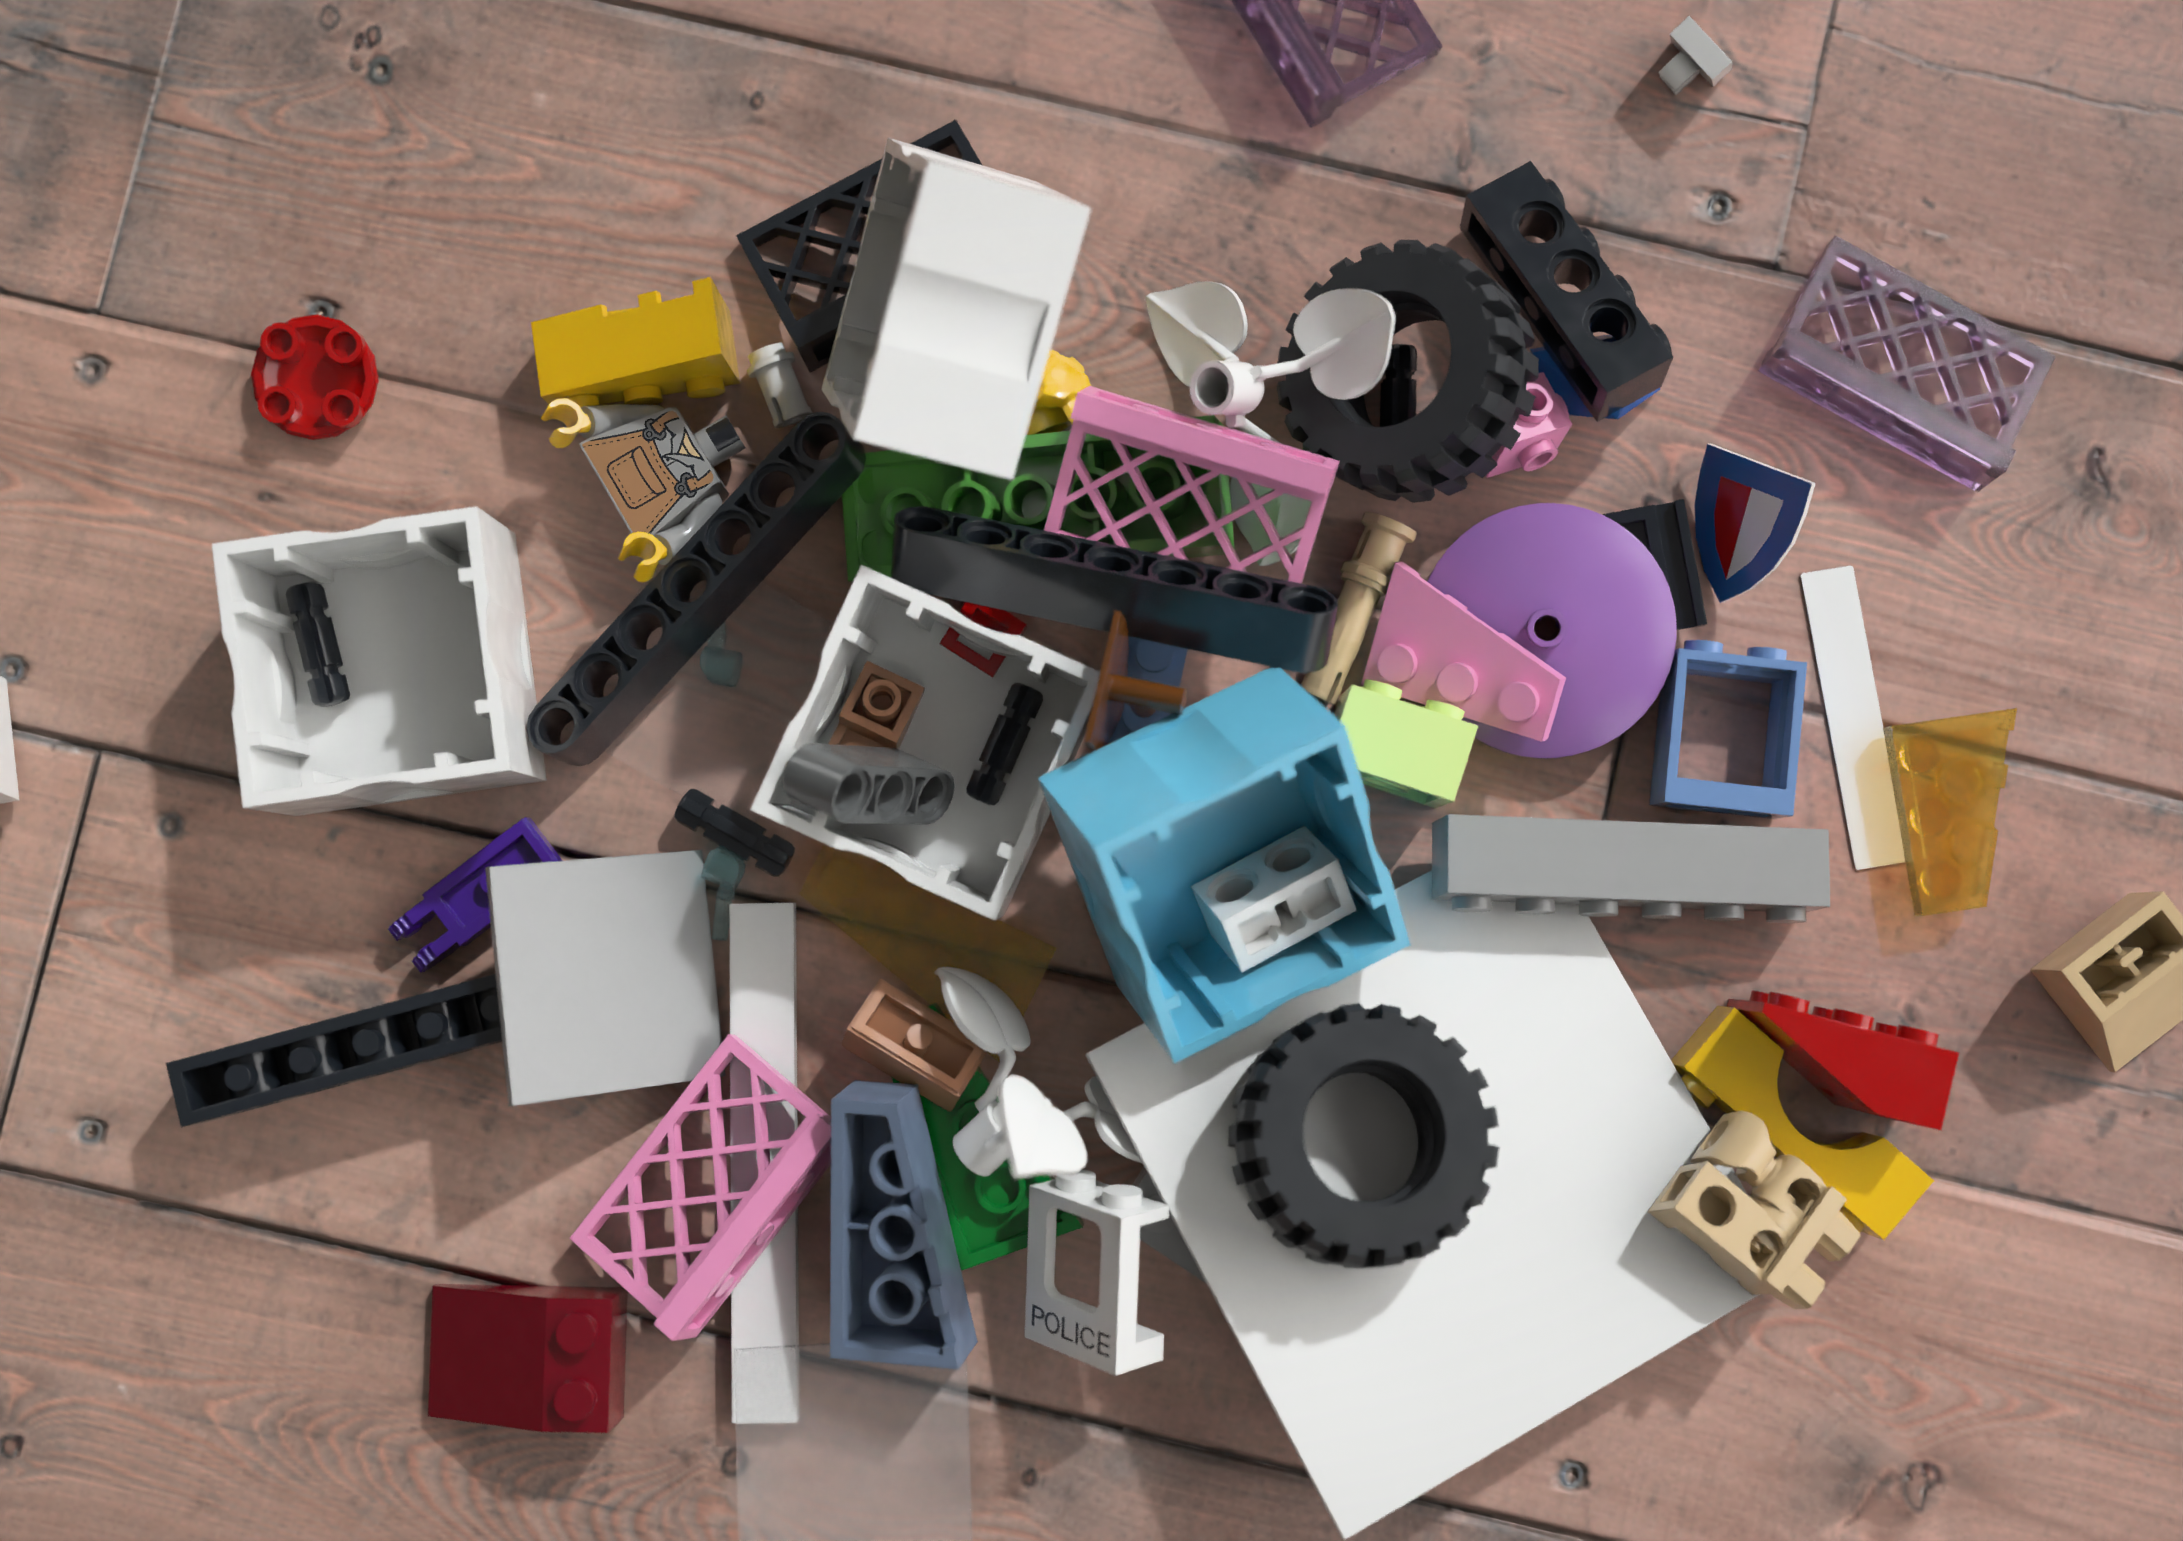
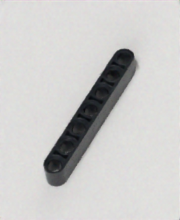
M816 412L800 420L538 702L530 713L526 726L528 738L535 748L573 766L587 765L596 760L854 483L864 469L866 461L865 450L859 440L852 438L839 418L830 413ZM839 440L835 452L828 458L819 460L823 447L829 442ZM795 487L790 501L776 508L779 495L787 488ZM750 533V541L747 547L740 553L733 555V548L737 540L743 535ZM706 580V588L702 596L690 602V594L694 586ZM662 627V635L658 643L651 649H647L646 645L650 634L655 629ZM618 673L617 686L613 692L604 697L603 691L606 682L610 677ZM574 720L572 735L561 744L562 730L569 722Z
M908 507L897 512L894 518L891 578L920 592L1110 632L1114 612L1120 611L1125 618L1129 637L1294 672H1316L1328 664L1338 601L1333 594L1324 589L933 507Z

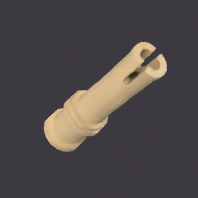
M1364 512L1361 519L1362 524L1365 526L1351 561H1344L1340 569L1342 573L1340 578L1345 583L1337 600L1338 607L1328 664L1316 672H1307L1300 684L1312 697L1333 706L1337 705L1342 686L1362 644L1366 629L1380 596L1386 597L1394 564L1399 562L1405 545L1413 543L1417 535L1416 531L1386 516L1371 512Z

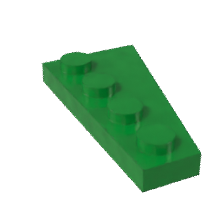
M937 1003L927 1006L947 1018ZM978 1067L954 1109L950 1112L920 1095L961 1271L1027 1248L1030 1185L1055 1179L1051 1174L1013 1178L1009 1158L989 1176H980L968 1169L959 1159L953 1147V1138L980 1113L975 1106V1102L986 1092L990 1084L980 1067ZM891 1077L893 1083H901L898 1080ZM1057 1209L1056 1237L1083 1228L1084 1222L1080 1216Z

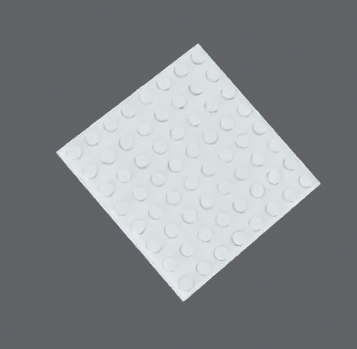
M1431 870L1395 889L1410 946L1328 987L1309 991L1292 998L1271 1011L1259 1022L1175 1064L1145 1023L1085 1055L1164 1204L1169 1205L1170 1216L1339 1534L1344 1540L1758 1296L1751 1295L1737 1282L1738 1279L1724 1271L1708 1253L1677 1228H1667L1648 1213L1650 1207L1680 1166L1692 1164L1691 1158L1711 1130L1589 916L1579 915V905L1555 904V913L1519 914L1515 912V902L1492 901V910L1488 912L1453 911L1452 900L1432 899ZM1361 1003L1364 1009H1372L1379 1004L1400 1007L1402 1017L1411 1019L1421 1015L1436 1023L1437 1028L1434 1034L1444 1041L1454 1037L1467 1050L1465 1056L1460 1059L1469 1072L1480 1068L1489 1087L1480 1090L1479 1094L1484 1108L1496 1106L1499 1127L1488 1129V1145L1499 1147L1497 1167L1487 1169L1483 1177V1181L1488 1183L1491 1188L1483 1205L1471 1207L1466 1214L1470 1219V1223L1457 1237H1448L1441 1241V1249L1423 1258L1410 1259L1400 1265L1375 1268H1344L1343 1265L1322 1264L1306 1258V1252L1296 1247L1287 1248L1274 1238L1272 1234L1275 1229L1266 1220L1258 1221L1247 1206V1203L1252 1199L1244 1184L1237 1186L1232 1166L1238 1164L1236 1147H1228V1126L1235 1124L1237 1110L1232 1107L1237 1089L1245 1084L1250 1075L1247 1069L1255 1058L1264 1052L1274 1039L1305 1019L1320 1012L1327 1013L1343 1005ZM1345 1074L1335 1077L1324 1084L1308 1103L1303 1127L1306 1152L1313 1169L1332 1191L1351 1200L1376 1201L1395 1193L1407 1182L1417 1158V1129L1408 1105L1390 1085L1369 1074ZM1720 1165L1714 1166L1747 1194L1740 1180L1735 1175L1733 1168Z

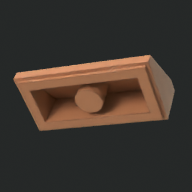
M881 978L848 1026L841 1043L845 1049L899 1082L918 1084L920 1095L949 1112L954 1109L988 1052L969 1040L955 1023Z

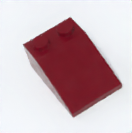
M433 1285L428 1417L538 1432L609 1433L624 1418L628 1291L623 1287Z

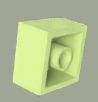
M1365 679L1363 686L1351 685L1338 698L1333 715L1346 726L1363 785L1432 808H1438L1454 802L1478 729L1477 725L1462 721L1465 711L1453 705L1435 700H1427L1425 707L1401 701L1402 690L1375 680Z

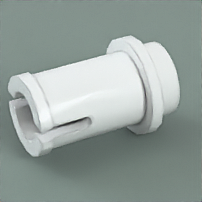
M774 343L748 355L751 366L747 369V373L750 378H757L772 415V422L775 428L795 424L807 415L812 414V410L807 405L791 365L796 360L793 352H786L783 343Z

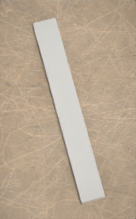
M796 903L729 904L730 1034L740 1038L797 1087ZM734 1056L730 1062V1099L752 1097L750 1069ZM764 1081L765 1095L778 1094ZM788 1101L767 1103L769 1141L789 1139L798 1128L797 1109ZM753 1105L730 1108L731 1146L756 1143ZM781 1148L770 1149V1162ZM757 1152L731 1154V1193L749 1191L758 1179ZM741 1200L731 1201V1213ZM798 1207L731 1292L732 1423L797 1422L799 1419Z

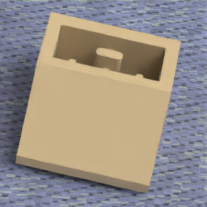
M2164 891L2128 893L2030 969L2109 1072L2118 1071L2183 1020V916Z

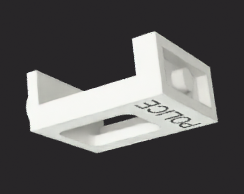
M1084 1169L1073 1175H1057V1179L1030 1185L1025 1337L1115 1376L1162 1361L1164 1334L1136 1323L1140 1226L1168 1219L1169 1205L1143 1197L1142 1189L1139 1187L1123 1184L1109 1185L1097 1181L1094 1172ZM1057 1209L1091 1220L1100 1228L1101 1262L1098 1308L1062 1295L1055 1287Z

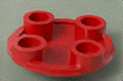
M318 314L296 317L285 323H273L268 326L261 334L260 347L256 351L251 372L254 397L262 417L289 435L310 440L338 437L358 425L372 407L379 383L375 355L363 336L342 320Z

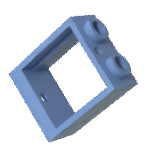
M1707 640L1684 641V649L1678 648L1675 650L1669 674L1660 691L1649 805L1768 819L1793 816L1807 662L1786 660L1787 651L1779 648L1750 647L1747 648V656L1723 653V644L1720 642ZM1687 674L1771 683L1762 787L1677 777Z

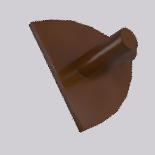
M1120 611L1114 612L1084 739L1087 747L1092 750H1097L1108 744L1123 713L1124 704H1129L1136 716L1146 718L1154 714L1156 710L1181 715L1186 701V688L1127 677L1129 656L1128 630L1125 618Z

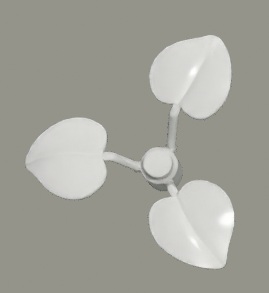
M1204 281L1194 282L1171 290L1150 293L1146 296L1150 322L1160 350L1176 377L1190 387V395L1195 406L1206 414L1226 415V425L1229 428H1239L1245 433L1274 442L1278 441L1245 418V414L1253 411L1262 400L1265 390V379L1297 373L1311 368L1312 381L1322 394L1330 398L1348 400L1358 398L1375 387L1382 378L1390 358L1395 314L1392 310V305L1381 295L1372 291L1352 288L1337 289L1323 293L1311 300L1301 310L1293 329L1295 341L1305 356L1297 360L1267 366H1253L1246 362H1239V358L1234 354L1246 339L1248 324L1243 304L1231 288L1221 283ZM1232 477L1230 495L1231 508L1234 511L1249 503V500L1237 478ZM1251 483L1258 497L1273 490ZM1284 493L1263 504L1282 538L1305 525L1312 501ZM1254 510L1235 519L1242 534L1252 547L1253 552L1272 543ZM1300 538L1285 546L1290 555L1297 550ZM1274 551L1257 560L1259 566H1268L1281 561L1278 553Z
M941 967L934 972L941 980L944 1001L961 1032L978 1047L990 1053H998L1000 1057L999 1067L986 1092L975 1102V1106L980 1113L953 1138L954 1150L968 1169L980 1176H989L1009 1158L1013 1178L1038 1174L1073 1175L1085 1166L1087 1160L1082 1138L1072 1121L1080 1117L1095 1119L1097 1132L1108 1146L1122 1156L1142 1163L1097 1076L1092 1077L1085 1084V1093L1089 1102H1082L1064 1112L1052 1107L1050 1100L1044 1098L1040 1091L1028 1080L1019 1076H1008L1016 1061L1014 1051H1024L1030 1046L1031 1042L1025 1020L1014 1002L995 984L973 972L953 967Z

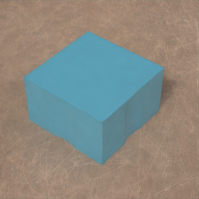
M1270 667L1184 708L1181 715L1171 714L1038 778L1117 987L1174 1064L1259 1022L1271 1011L1292 998L1309 991L1328 987L1411 945L1389 870L1383 864L1373 843L1370 830L1369 803L1346 726L1281 668ZM1305 826L1338 859L1357 911L1241 972L1212 938L1191 886Z

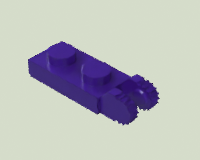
M525 817L422 894L424 899L393 922L388 930L396 941L402 940L417 933L435 915L439 917L448 931L434 942L427 944L419 950L417 956L412 960V963L420 973L425 972L452 954L459 946H467L491 927L486 867L563 860L533 820Z

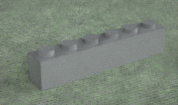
M1448 814L1432 822V899L1452 900V910L1459 912H1488L1492 910V901L1515 902V912L1519 914L1555 913V904L1579 905V915L1592 917L1617 916L1618 906L1642 907V918L1650 919L1681 918V908L1704 909V920L1740 921L1744 920V911H1766V922L1804 923L1807 922L1806 912L1830 907L1829 829Z

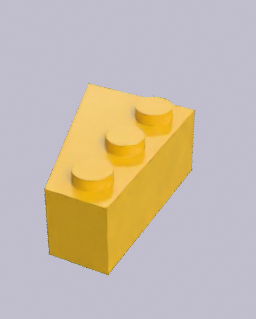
M711 277L692 281L694 294L662 302L661 293L655 290L637 295L639 307L607 312V306L600 304L531 322L541 397L548 404L559 398L569 399L579 405L580 408L624 401V404H659L663 401L662 395L687 392V396L691 398H709L723 394L727 385L740 384L730 310Z

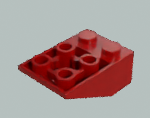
M1752 990L1749 1001L1728 999L1726 1007L1736 1008L1784 1050L1782 1058L1834 1105L1942 1131L1960 1052L1936 1047L1939 1034L1904 1025H1898L1897 1027L1876 1022L1875 1030H1872L1873 1017L1837 1008L1830 1010L1814 1006L1812 1014H1808L1810 1001L1775 992L1768 994Z

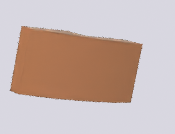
M867 661L839 714V724L828 744L899 749L924 694L925 687Z

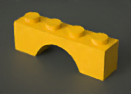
M1717 1006L1671 1059L1676 1070L1683 1076L1681 1079L1693 1100L1706 1109L1712 1103H1715L1726 1114L1746 1111L1759 1117L1767 1127L1770 1142L1776 1150V1157L1780 1155H1793L1801 1159L1823 1180L1826 1187L1832 1186L1847 1199L1839 1211L1844 1214L1859 1233L1862 1231L1885 1240L1934 1180L1885 1137L1862 1132L1838 1143L1816 1144L1803 1136L1787 1118L1779 1099L1777 1079L1784 1050L1736 1008Z

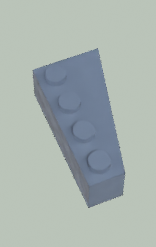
M854 1080L831 1099L830 1358L959 1370L978 1341L918 1084Z

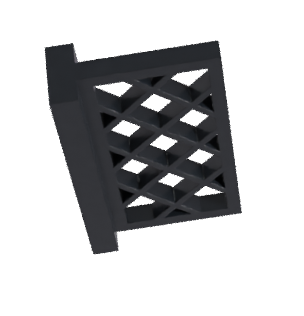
M957 120L910 143L911 145L939 152L954 144L962 160L982 165ZM882 159L736 235L810 373L829 363L844 302L850 283L843 281L851 255H858L861 242L856 240L865 214L868 215L870 199L876 185ZM833 207L853 211L844 238L815 231L821 213ZM778 236L798 240L789 267L764 261L757 247ZM810 243L840 251L831 278L801 270ZM773 277L784 279L781 291ZM796 283L826 290L819 309L798 320L795 319L789 304ZM838 293L844 295V296H842V297L836 299Z

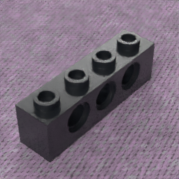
M1529 161L1466 195L1460 230L1499 285L1509 292L1521 307L1519 313L1530 323L1533 333L1596 422L1662 387L1674 357L1666 334L1658 325L1650 324L1636 306L1631 286L1624 277L1612 273L1600 256V249L1594 235L1588 228L1584 226L1579 227L1565 208L1563 195L1553 180L1549 178L1544 179L1532 161ZM1535 236L1544 240L1545 242L1533 243L1526 240L1524 237ZM1571 284L1577 287L1580 292H1568L1558 285ZM1604 332L1613 336L1616 341L1605 342L1596 338L1592 333Z

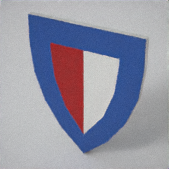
M1707 444L1699 473L1694 504L1696 540L1705 574L1719 603H1724L1753 589L1779 566L1795 544L1807 515L1816 483L1714 444Z

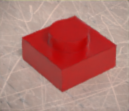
M965 602L959 612L972 622L996 632L1022 637L1027 629L1026 623L1002 609ZM949 627L939 644L993 678L1006 656L993 653L989 660L958 641L957 639L960 634Z

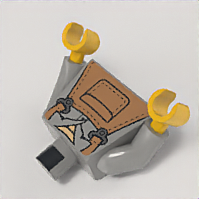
M559 398L552 401L541 416L543 421L557 419L567 426V428L555 429L549 437V442L556 448L569 446L578 433L583 438H586L579 445L631 532L624 541L618 560L624 561L630 556H638L644 559L637 566L633 576L639 582L649 581L653 577L658 563L666 565L722 505V502L727 499L729 492L714 467L745 449L743 442L726 415L694 434L677 407L665 409L656 404H608L583 406L580 408L572 400Z

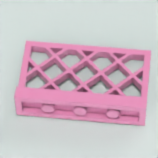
M1092 386L1077 392L1071 418L1074 421L1044 531L1097 542L1110 534L1117 546L1130 548L1120 528L1150 512L1168 544L1167 547L1157 551L1156 554L1168 556L1173 553L1175 558L1188 560L1182 548L1213 532L1231 564L1225 568L1247 572L1246 566L1276 551L1289 574L1288 581L1302 583L1340 461ZM1086 433L1111 440L1124 465L1093 481L1080 457ZM1126 445L1147 452L1133 459ZM1156 455H1161L1174 459L1186 484L1155 499L1137 466ZM1189 464L1210 471L1196 478ZM1128 471L1146 505L1115 521L1098 487ZM1077 473L1084 487L1070 494L1075 474ZM1220 474L1237 478L1249 503L1218 519L1200 485ZM1251 483L1273 490L1258 497ZM1191 490L1209 524L1177 540L1160 507ZM1088 493L1106 527L1087 538L1060 530L1067 504ZM1284 493L1312 501L1305 525L1282 538L1263 504ZM1254 510L1272 543L1240 559L1222 526ZM1300 538L1293 561L1285 546Z
M728 1034L569 1239L657 1318L653 1324L671 1341L696 1338L831 1165V1116L736 1035ZM735 1056L750 1069L752 1097L722 1100L720 1074ZM764 1081L778 1094L765 1095ZM708 1091L709 1102L699 1103ZM788 1101L806 1118L789 1139L769 1141L766 1104ZM753 1105L756 1143L725 1146L723 1109ZM709 1111L712 1148L682 1152L681 1124L690 1113ZM668 1142L669 1153L659 1154ZM781 1148L770 1162V1149ZM756 1151L758 1165L757 1181L749 1191L729 1193L726 1155ZM713 1156L716 1195L686 1198L683 1160ZM669 1162L672 1200L643 1203L642 1174L650 1164ZM628 1194L629 1205L618 1206ZM741 1200L730 1214V1201ZM716 1203L718 1231L708 1243L689 1245L686 1206ZM673 1208L675 1246L646 1250L643 1211ZM629 1213L632 1251L612 1253L595 1235L610 1215ZM701 1251L690 1265V1252ZM676 1254L678 1282L663 1299L648 1285L646 1257ZM632 1259L633 1271L621 1260Z

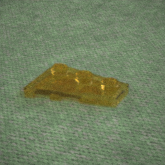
M2017 708L1883 728L1914 916L1987 907L1998 830L1994 827L1999 792L2000 789L2005 788L2008 764H2004L2009 731L2014 730Z

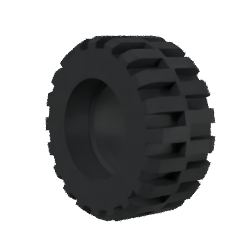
M1398 240L1394 243L1393 251L1384 244L1378 243L1363 248L1360 251L1362 260L1354 263L1345 257L1332 266L1329 271L1333 277L1323 286L1316 281L1304 297L1310 302L1323 293L1337 289L1352 288L1372 291L1381 295L1392 305V310L1395 314L1393 335L1419 322L1443 321L1447 326L1450 336L1451 358L1448 373L1441 389L1426 408L1409 420L1393 426L1375 427L1368 417L1364 395L1348 400L1330 398L1322 394L1315 387L1311 377V368H1308L1301 372L1287 374L1285 381L1278 382L1277 394L1279 405L1291 411L1285 417V424L1292 438L1303 443L1304 451L1340 461L1335 477L1378 498L1396 501L1403 497L1412 503L1431 501L1435 496L1434 488L1448 496L1466 489L1468 484L1465 477L1473 472L1483 478L1497 466V462L1492 456L1502 445L1509 450L1513 448L1521 435L1520 432L1514 429V425L1519 415L1530 416L1535 401V396L1526 390L1528 381H1536L1538 379V358L1526 349L1532 347L1535 338L1530 323L1519 315L1521 307L1511 294L1468 258L1464 259L1453 249L1437 243L1426 247L1419 240ZM1296 313L1292 314L1285 329L1286 332L1292 335L1289 347H1281L1279 349L1277 364L1297 360L1305 356L1294 338V323L1298 317Z
M1361 1003L1343 1005L1327 1013L1320 1012L1305 1019L1274 1039L1272 1044L1255 1058L1247 1069L1250 1075L1245 1084L1237 1089L1232 1107L1237 1110L1235 1124L1228 1126V1147H1236L1238 1164L1232 1166L1237 1186L1244 1184L1252 1199L1247 1203V1206L1258 1221L1266 1220L1275 1229L1272 1236L1287 1248L1296 1247L1306 1252V1258L1322 1264L1343 1265L1344 1268H1375L1400 1265L1410 1259L1423 1258L1441 1249L1440 1242L1445 1238L1457 1237L1470 1223V1219L1466 1214L1471 1207L1483 1205L1491 1188L1488 1183L1483 1181V1177L1487 1169L1497 1167L1499 1147L1488 1145V1129L1499 1127L1496 1106L1484 1108L1479 1094L1480 1090L1489 1087L1480 1068L1469 1072L1460 1059L1465 1056L1467 1050L1454 1037L1444 1041L1434 1034L1437 1028L1436 1023L1421 1015L1411 1019L1402 1017L1400 1007L1379 1004L1372 1009H1364ZM1364 1073L1384 1081L1403 1098L1415 1121L1418 1151L1412 1173L1399 1190L1380 1200L1356 1201L1338 1195L1319 1178L1306 1152L1303 1127L1308 1103L1324 1084L1341 1075Z

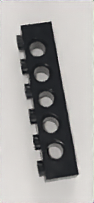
M496 974L168 1062L166 1067L180 1125L185 1127L217 1120L502 1042Z

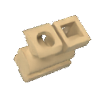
M1746 1111L1724 1114L1691 1158L1692 1164L1680 1166L1650 1207L1648 1213L1667 1228H1677L1708 1253L1724 1271L1738 1279L1737 1282L1751 1295L1771 1294L1793 1309H1808L1814 1304L1825 1288V1281L1803 1263L1811 1250L1814 1248L1828 1261H1840L1850 1252L1861 1236L1844 1214L1839 1211L1847 1199L1832 1186L1826 1187L1823 1180L1796 1156L1780 1155L1774 1160L1773 1157L1776 1155V1150L1770 1142L1765 1123L1759 1117ZM1714 1166L1738 1168L1735 1175L1752 1186L1751 1195L1745 1194Z

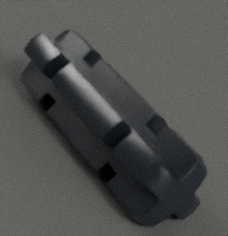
M1392 344L1388 365L1383 373L1386 379H1383V383H1381L1380 427L1393 426L1407 421L1416 415L1417 380L1412 379V375L1417 371V350L1412 345Z
M305 582L289 587L285 595L290 614H295L298 619L293 622V627L304 671L310 672L312 675V679L307 681L311 700L320 707L343 703L349 699L350 691L346 675H341L338 671V668L342 667L343 663L332 619L324 615V610L329 608L324 588L316 582Z
M1015 682L1011 685L1003 703L1007 709L1004 715H998L979 758V761L983 762L980 770L974 769L966 787V793L971 798L987 805H996L999 802L1007 784L1003 782L1006 773L1011 775L1031 729L1027 726L1030 717L1036 718L1043 702V694L1040 691L1022 683Z
M690 789L681 798L674 814V818L678 823L694 832L697 831L698 827L705 830L703 837L747 862L750 857L758 860L755 867L773 877H779L789 866L795 852V847L792 843L776 834H773L770 839L764 835L767 830L766 828L724 804H721L719 809L714 807L715 799L697 789Z

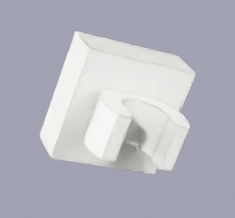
M1688 16L1670 33L1671 43L1680 53L1671 59L1658 73L1660 74L1659 77L1677 95L1698 73L1712 87L1715 86L1732 70V61L1700 26Z

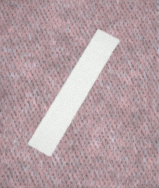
M1844 566L1801 574V580L1855 869L1861 870L1907 862L1908 856L1853 566Z

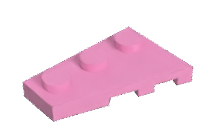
M1395 562L1361 685L1364 684L1365 679L1379 681L1402 690V698L1426 705L1427 700L1447 703L1464 710L1463 717L1537 741L1543 742L1548 740L1566 677L1504 633L1495 631L1467 611V607L1449 594H1443L1419 577L1421 574L1407 564Z

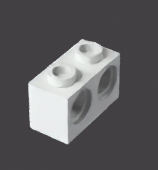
M1305 826L1191 886L1212 938L1241 972L1357 911L1338 859Z

